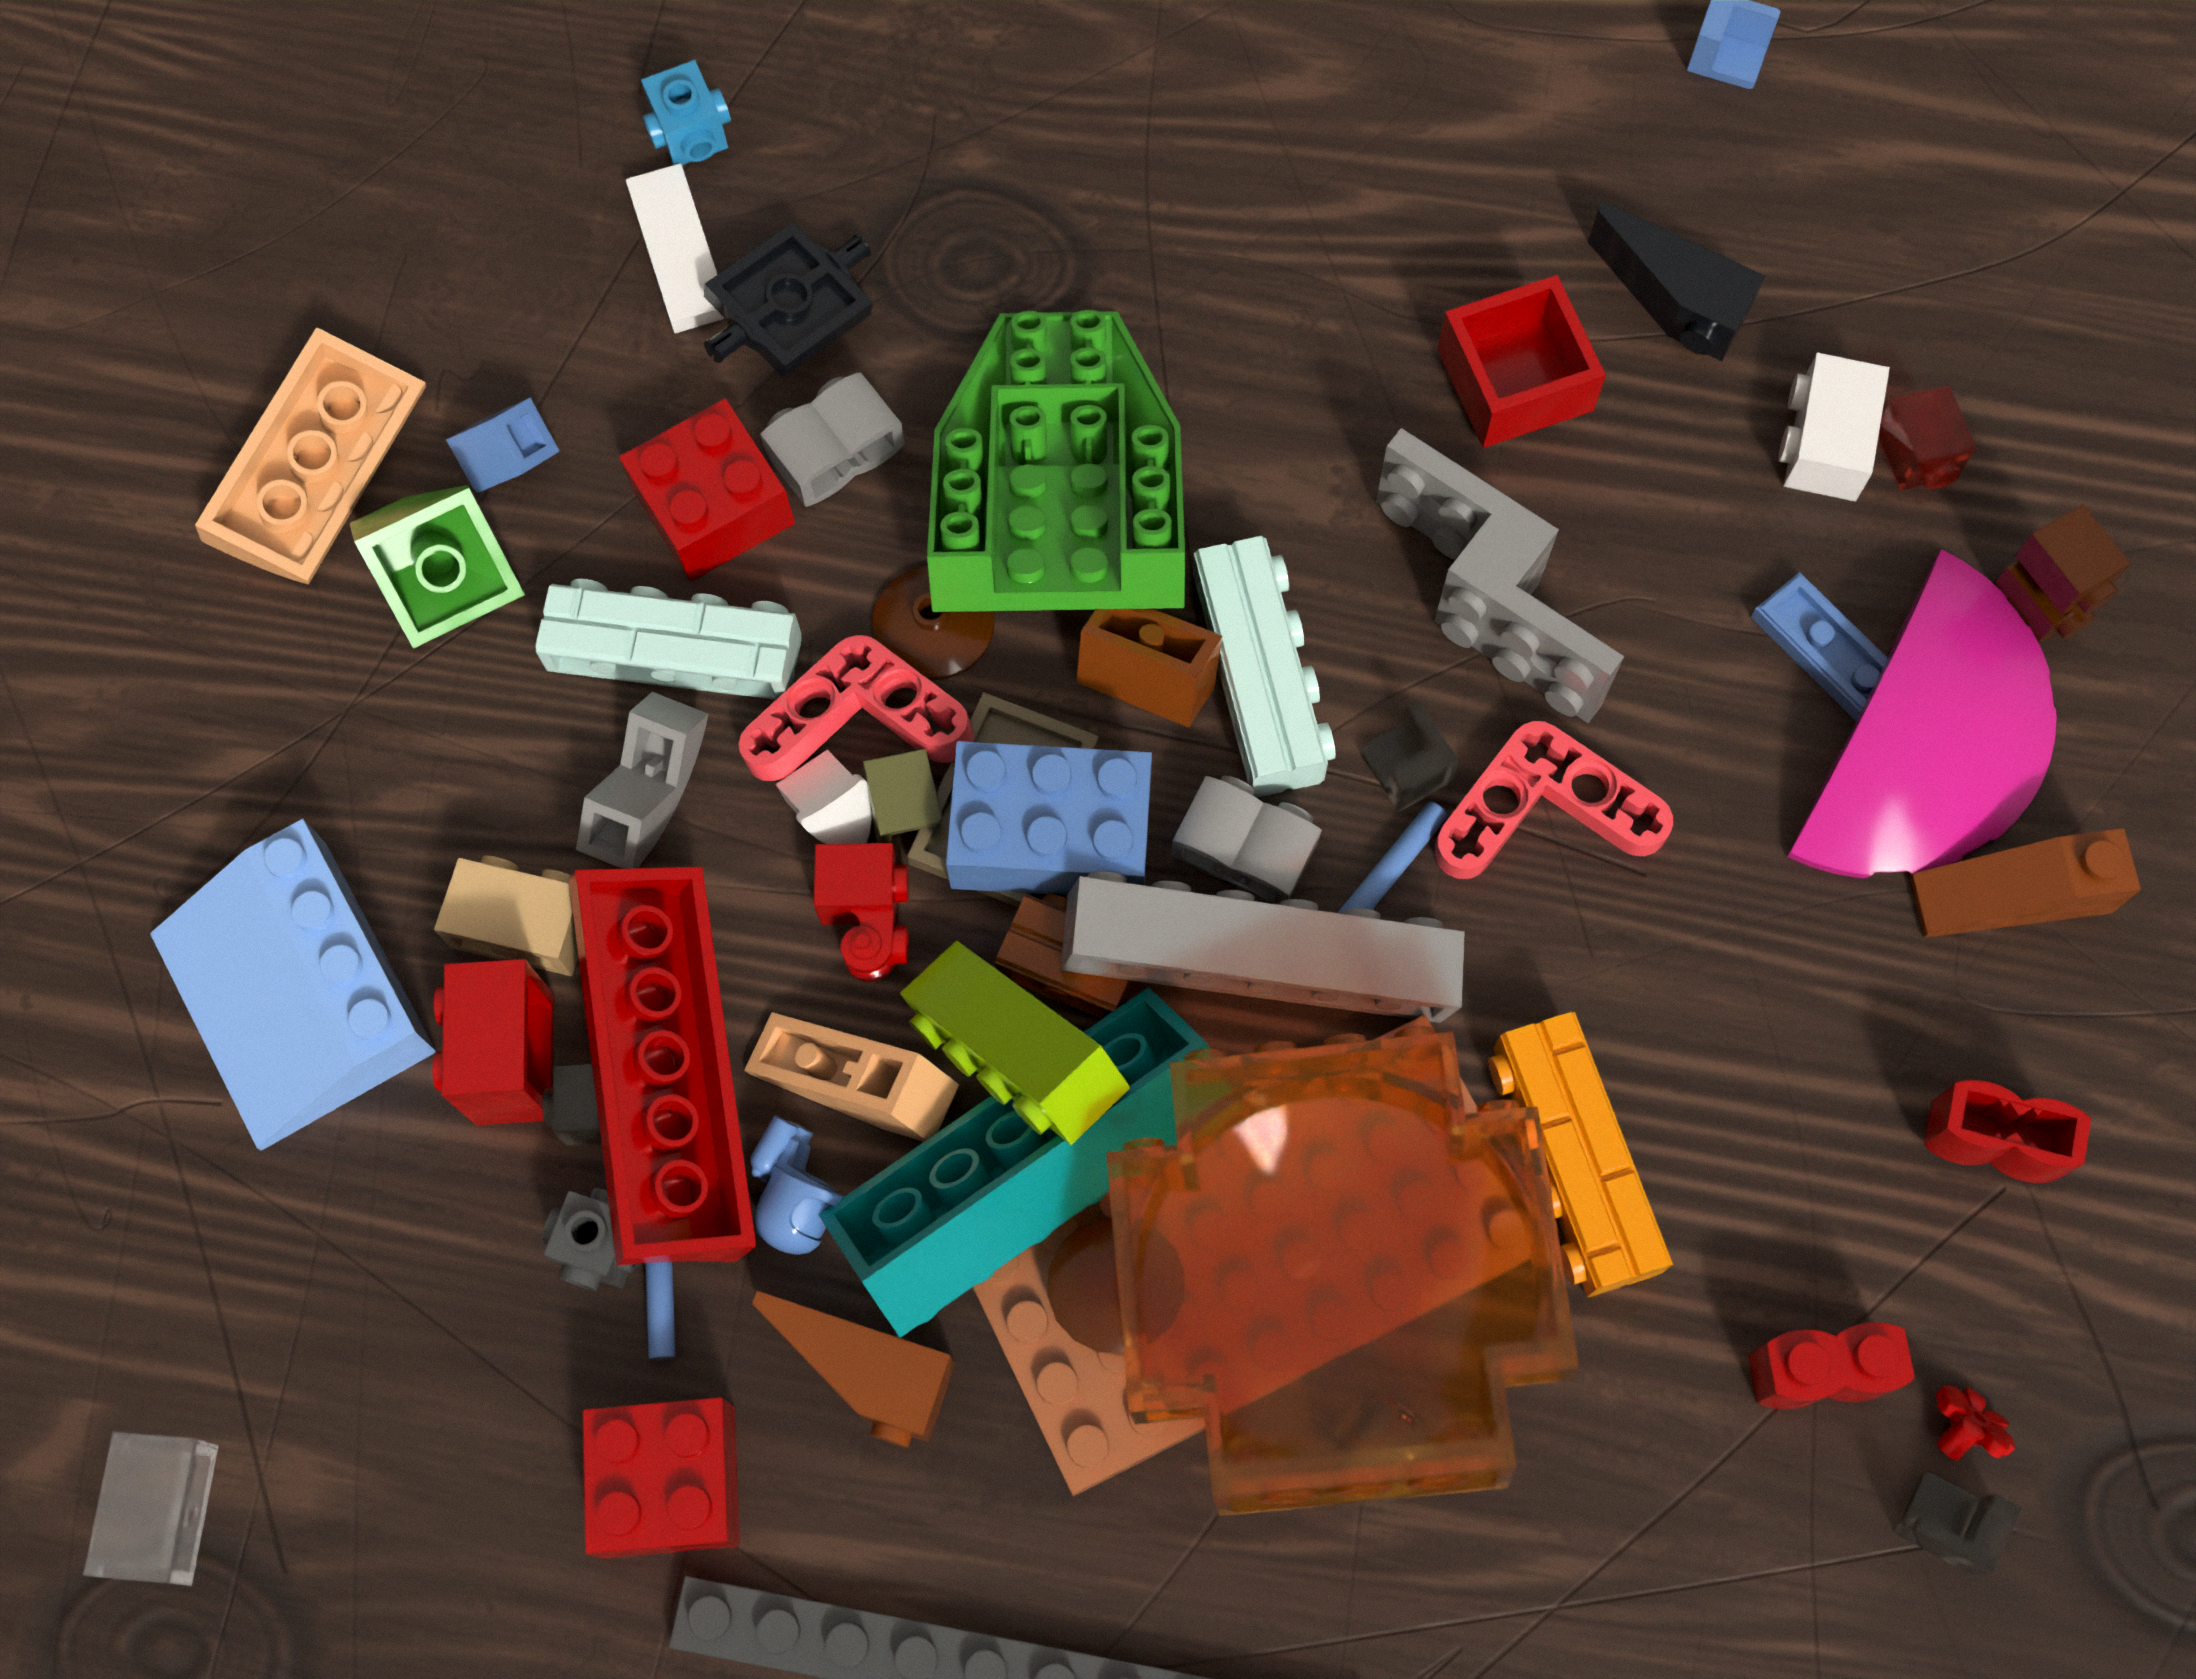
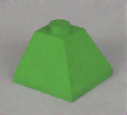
M468 485L404 497L350 523L354 542L413 649L525 595Z

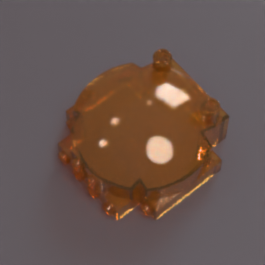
M1430 1026L1408 1027L1395 1032L1394 1038L1366 1041V1037L1361 1034H1341L1326 1039L1324 1046L1296 1048L1294 1043L1287 1041L1268 1042L1255 1047L1254 1053L1226 1056V1052L1219 1049H1202L1186 1054L1184 1056L1185 1061L1169 1062L1178 1145L1165 1146L1164 1141L1161 1139L1141 1138L1125 1142L1122 1145V1151L1106 1152L1128 1407L1134 1424L1205 1418L1212 1497L1219 1516L1508 1488L1516 1469V1459L1505 1387L1573 1381L1579 1367L1538 1106L1520 1108L1517 1101L1496 1100L1477 1106V1113L1465 1114L1454 1033H1436V1029Z

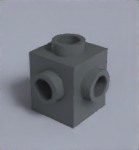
M593 1187L589 1197L568 1191L563 1206L557 1205L550 1212L542 1234V1243L547 1245L543 1256L561 1268L558 1278L591 1291H596L600 1282L623 1289L628 1274L633 1273L639 1264L616 1266L607 1190ZM592 1223H596L598 1225L597 1237L591 1243L585 1244Z

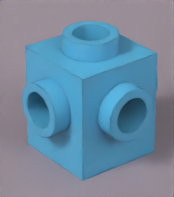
M695 60L641 79L651 112L642 116L655 149L666 147L673 165L703 161L714 153L728 148L722 126L731 122L727 105L719 88L708 90Z

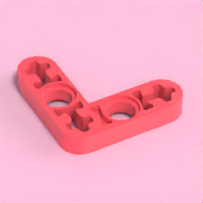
M855 635L845 638L836 644L753 720L742 732L738 745L739 752L754 777L762 781H776L785 778L795 771L861 708L916 750L926 749L928 759L934 762L948 763L955 761L957 741L973 742L975 735L967 711L960 702L877 640L865 635ZM855 663L861 666L870 664L869 667L863 671L857 667H854L849 670V668ZM833 682H836L839 689L845 687V690L839 693ZM911 688L917 691L915 699L906 707L896 709L885 706L889 695L898 689ZM821 697L831 700L828 709L820 716L804 718L799 715L801 708L811 699ZM930 713L932 720L946 730L954 727L955 730L949 735L941 731L933 734L926 717ZM791 723L798 734H794L790 726L786 729L785 725ZM767 744L772 748L780 746V749L773 754L766 750L760 753V750Z
M1532 721L1523 724L1513 733L1444 823L1435 843L1434 856L1438 866L1447 875L1456 879H1470L1478 876L1492 862L1541 795L1622 851L1633 856L1653 854L1664 845L1673 828V814L1669 805L1663 799L1556 726L1545 721ZM1538 742H1541L1548 747L1546 759L1539 758L1534 764L1525 759L1527 747L1533 748ZM1567 758L1573 763L1567 767L1561 783H1557L1553 780L1557 768H1561L1564 759ZM1583 774L1598 777L1606 788V797L1595 803L1582 801L1573 792L1572 780ZM1496 785L1505 786L1516 794L1518 808L1508 814H1497L1486 806L1483 800V793L1488 788ZM1620 794L1626 799L1621 808L1617 810L1613 819H1610L1605 814L1611 809L1617 795ZM1645 813L1653 819L1650 826L1652 831L1646 830L1641 836H1638L1630 830L1634 821L1632 818L1638 819ZM1477 820L1485 827L1478 837L1474 852L1478 857L1471 853H1467L1462 859L1455 857L1452 854L1455 843L1451 838L1459 842L1463 841L1471 832Z

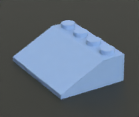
M304 819L244 850L150 933L257 1149L261 1151L436 1052L329 847Z

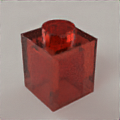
M1950 385L1892 399L1881 417L1878 437L1901 491L1922 485L1926 489H1937L1954 482L1960 477L1962 469L1977 448Z

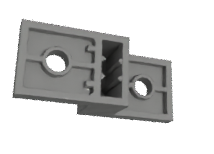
M1401 428L1386 447L1376 503L1382 507L1383 512L1393 522L1403 527L1412 526L1432 539L1433 544L1442 554L1455 560L1448 569L1434 622L1441 626V630L1446 637L1455 644L1464 648L1472 646L1490 658L1495 668L1508 679L1515 682L1524 681L1543 693L1546 701L1556 711L1570 717L1576 715L1589 723L1602 706L1624 656L1531 596L1541 582L1559 529Z

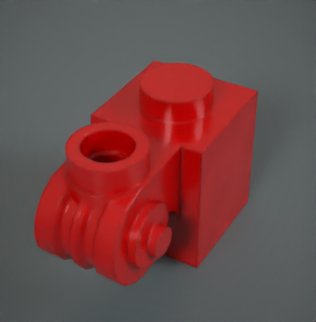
M893 843L815 844L814 908L821 925H858L846 932L840 945L843 960L850 974L859 981L871 983L880 981L889 975L896 964H908V926H897L898 903H909L908 864L898 863Z

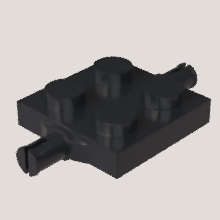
M792 222L706 282L704 285V298L726 319L729 325L704 342V347L709 356L712 357L714 355L713 360L721 363L737 349L747 345L749 348L757 351L784 378L871 315L873 302L853 282L848 270L871 255V249L867 241L864 240L862 242V236L855 234L850 240L832 252L813 242Z

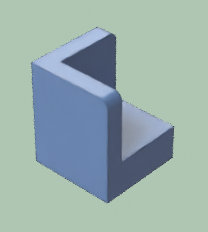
M1711 0L1687 71L1746 89H1752L1756 83L1776 27L1780 10L1751 0Z
M531 398L494 413L446 439L476 492L484 491L517 477L560 452Z

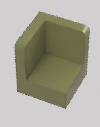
M926 749L863 761L861 777L867 782L872 811L871 824L876 843H890L894 834L940 824L942 815Z

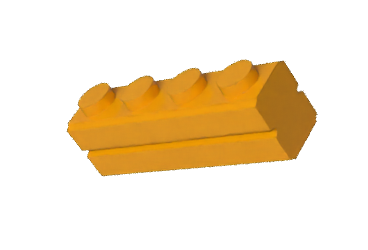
M1568 1012L1543 1020L1538 1024L1533 1023L1500 1035L1493 1047L1495 1056L1488 1058L1490 1074L1500 1095L1510 1093L1519 1117L1511 1120L1513 1135L1523 1157L1533 1155L1542 1177V1180L1535 1182L1536 1196L1545 1218L1548 1221L1557 1218L1566 1241V1244L1559 1246V1256L1569 1282L1572 1285L1582 1283L1588 1298L1655 1277L1665 1272L1673 1265L1575 1012Z

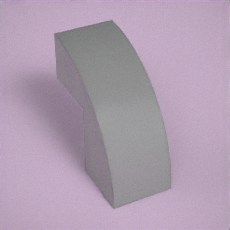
M651 692L629 712L620 766L584 797L576 845L577 851L621 869L638 868L664 832L686 788L702 743L708 713Z

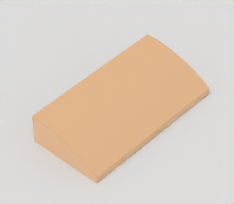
M316 327L196 522L195 527L201 542L266 571L309 585L426 388V383Z

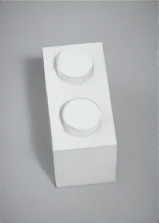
M1816 353L1806 375L1796 374L1788 399V409L1797 411L1794 427H1786L1778 456L1779 462L1788 463L1784 487L1856 502L1873 472L1890 367Z

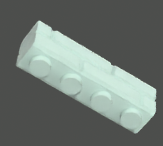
M1263 536L1235 541L1232 545L1225 543L1198 549L1193 557V577L1207 630L1222 635L1218 672L1248 784L1255 790L1256 798L1281 793L1289 788L1294 790L1320 784L1322 781H1325L1328 760L1335 759V745L1329 724L1327 722L1317 724L1312 703L1320 701L1319 687L1313 667L1311 665L1301 667L1297 647L1304 646V634L1297 610L1286 612L1281 592L1289 590L1288 575L1282 555L1271 557L1267 539Z
M575 579L572 580L570 586L549 585L543 610L544 619H541L536 640V653L545 669L549 672L776 700L793 685L802 633L796 615L789 613L787 608L774 602L757 601L752 604V608L728 606L724 599L711 594H695L692 596L691 601L668 598L661 590L647 586H636L631 589V593L608 591L606 586L593 580Z

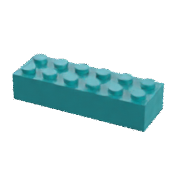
M1149 987L1083 1032L1102 1046L1131 1088L1072 1145L1068 1144L1050 1128L1041 1135L1038 1134L1013 1108L1012 1104L1015 1102L1013 1099L1002 1105L991 1095L843 1197L835 1206H830L819 1214L820 1219L859 1279L900 1338L916 1326L931 1320L940 1309L973 1286L988 1280L997 1269L1030 1246L1046 1239L1054 1229L1087 1206L1100 1201L1108 1191L1141 1168L1157 1161L1165 1151L1198 1128L1211 1123L1219 1113L1238 1101L1207 1042Z

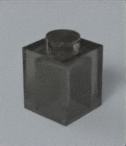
M592 1064L553 1066V1087H545L543 1091L542 1109L545 1125L552 1127V1132L566 1145L601 1143Z

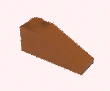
M2124 828L2060 836L1916 872L1909 877L1924 938L2111 914L2141 890Z
M756 1291L752 1304L864 1421L873 1424L870 1436L903 1448H909L912 1437L929 1442L955 1366L951 1355Z

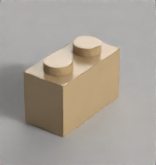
M482 856L481 862L458 858L434 928L446 944L452 949L499 960L526 959L533 968L572 976L578 959V949L569 884L571 875L548 869L543 870L541 876L519 872V866L495 856Z

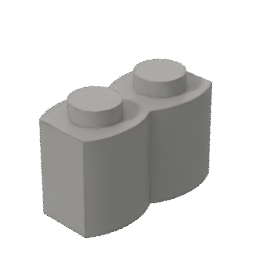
M861 372L845 378L837 377L828 381L821 387L816 398L809 404L795 409L786 408L779 411L770 419L766 429L760 434L766 457L805 507L816 504L833 495L852 480L855 475L865 473L881 465L905 445L902 423Z
M1205 776L1172 841L1171 855L1186 865L1214 878L1227 881L1238 889L1251 893L1256 898L1267 903L1279 905L1281 901L1291 899L1318 844L1322 829L1313 824L1314 819L1307 811L1296 805L1282 802L1277 807L1263 803L1255 797V790L1238 778L1222 776L1221 780Z

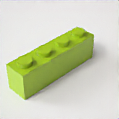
M957 940L900 992V995L916 1014L908 1021L914 1031L934 1050L943 1043L942 1050L945 1055L967 1077H970L977 1070L979 1072L976 1075L977 1079L999 1103L1005 1105L1013 1099L1015 1101L1012 1104L1013 1108L1040 1135L1050 1128L1068 1144L1072 1145L1131 1088L1100 1044Z

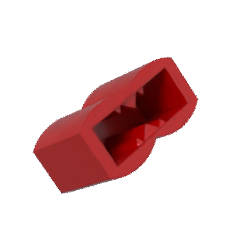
M1966 1080L1954 1083L1931 1101L1923 1145L1936 1156L1961 1165H1983L1990 1163L1997 1170L2014 1179L2030 1183H2048L2056 1181L2084 1165L2091 1118L2077 1107L2066 1102L2049 1098H2033L2023 1101L2015 1093L2000 1085L1980 1080Z
M1863 1323L1852 1326L1836 1335L1818 1330L1791 1331L1775 1337L1748 1354L1756 1402L1773 1409L1788 1410L1802 1408L1826 1397L1842 1402L1868 1401L1899 1389L1915 1379L1905 1329L1888 1323Z

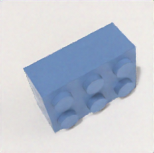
M957 741L946 859L951 889L1029 894L1052 893L1067 896L1079 876L1087 877L1089 873L1098 871L1118 873L1127 878V883L1145 885L1152 752Z

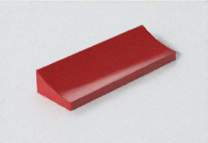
M703 867L575 870L569 878L616 1266L681 1261L737 1262L756 1247Z

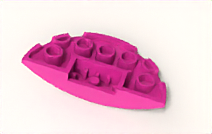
M1940 549L1889 650L1890 654L1787 855L1790 859L1822 871L1855 878H1867L1875 872L1909 871L1910 875L1916 872L1960 862L1964 855L1978 849L1990 840L1992 842L1996 841L2006 832L2032 802L2043 782L2051 761L2057 719L2049 677L2050 670L2043 651L2031 628L2007 600L2005 594L1979 571L1943 549Z

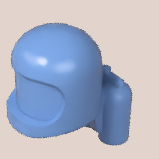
M774 1115L750 1158L752 1175L759 1177L761 1182L767 1183L754 1211V1223L758 1234L770 1246L784 1253L795 1255L810 1253L822 1242V1235L826 1229L819 1214L830 1206H835L845 1196L837 1193V1190L830 1184L805 1171L811 1150L809 1142L814 1133L795 1122L787 1121Z

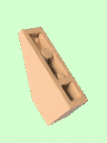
M773 1012L744 1071L754 1077L868 1124L922 1142L938 1133L959 1087L957 1082L919 1053Z

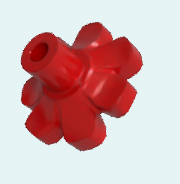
M1950 1384L1943 1385L1935 1395L1938 1399L1937 1406L1941 1413L1950 1419L1951 1426L1936 1441L1938 1447L1946 1456L1952 1460L1959 1461L1973 1445L1982 1446L1995 1458H2001L2003 1455L2007 1457L2015 1449V1442L2012 1436L2005 1430L2010 1423L1994 1410L1988 1409L1984 1411L1986 1400L1982 1395L1968 1386L1961 1391Z

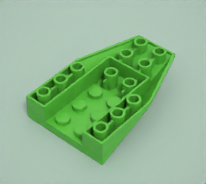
M1082 310L1079 312L1049 313L1023 311L1020 313H1000L934 432L927 548L932 612L1184 608L1185 539L1181 428L1118 311L1098 312L1095 310Z

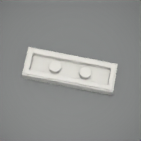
M681 163L625 179L674 333L725 319L704 298V285L714 278L717 272Z

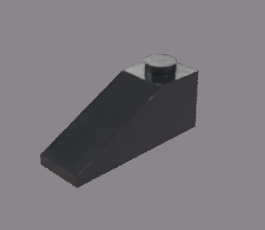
M1602 201L1598 208L1588 240L1592 248L1669 337L1681 342L1685 348L1693 353L1709 355L1723 361L1755 302L1765 275L1605 201Z

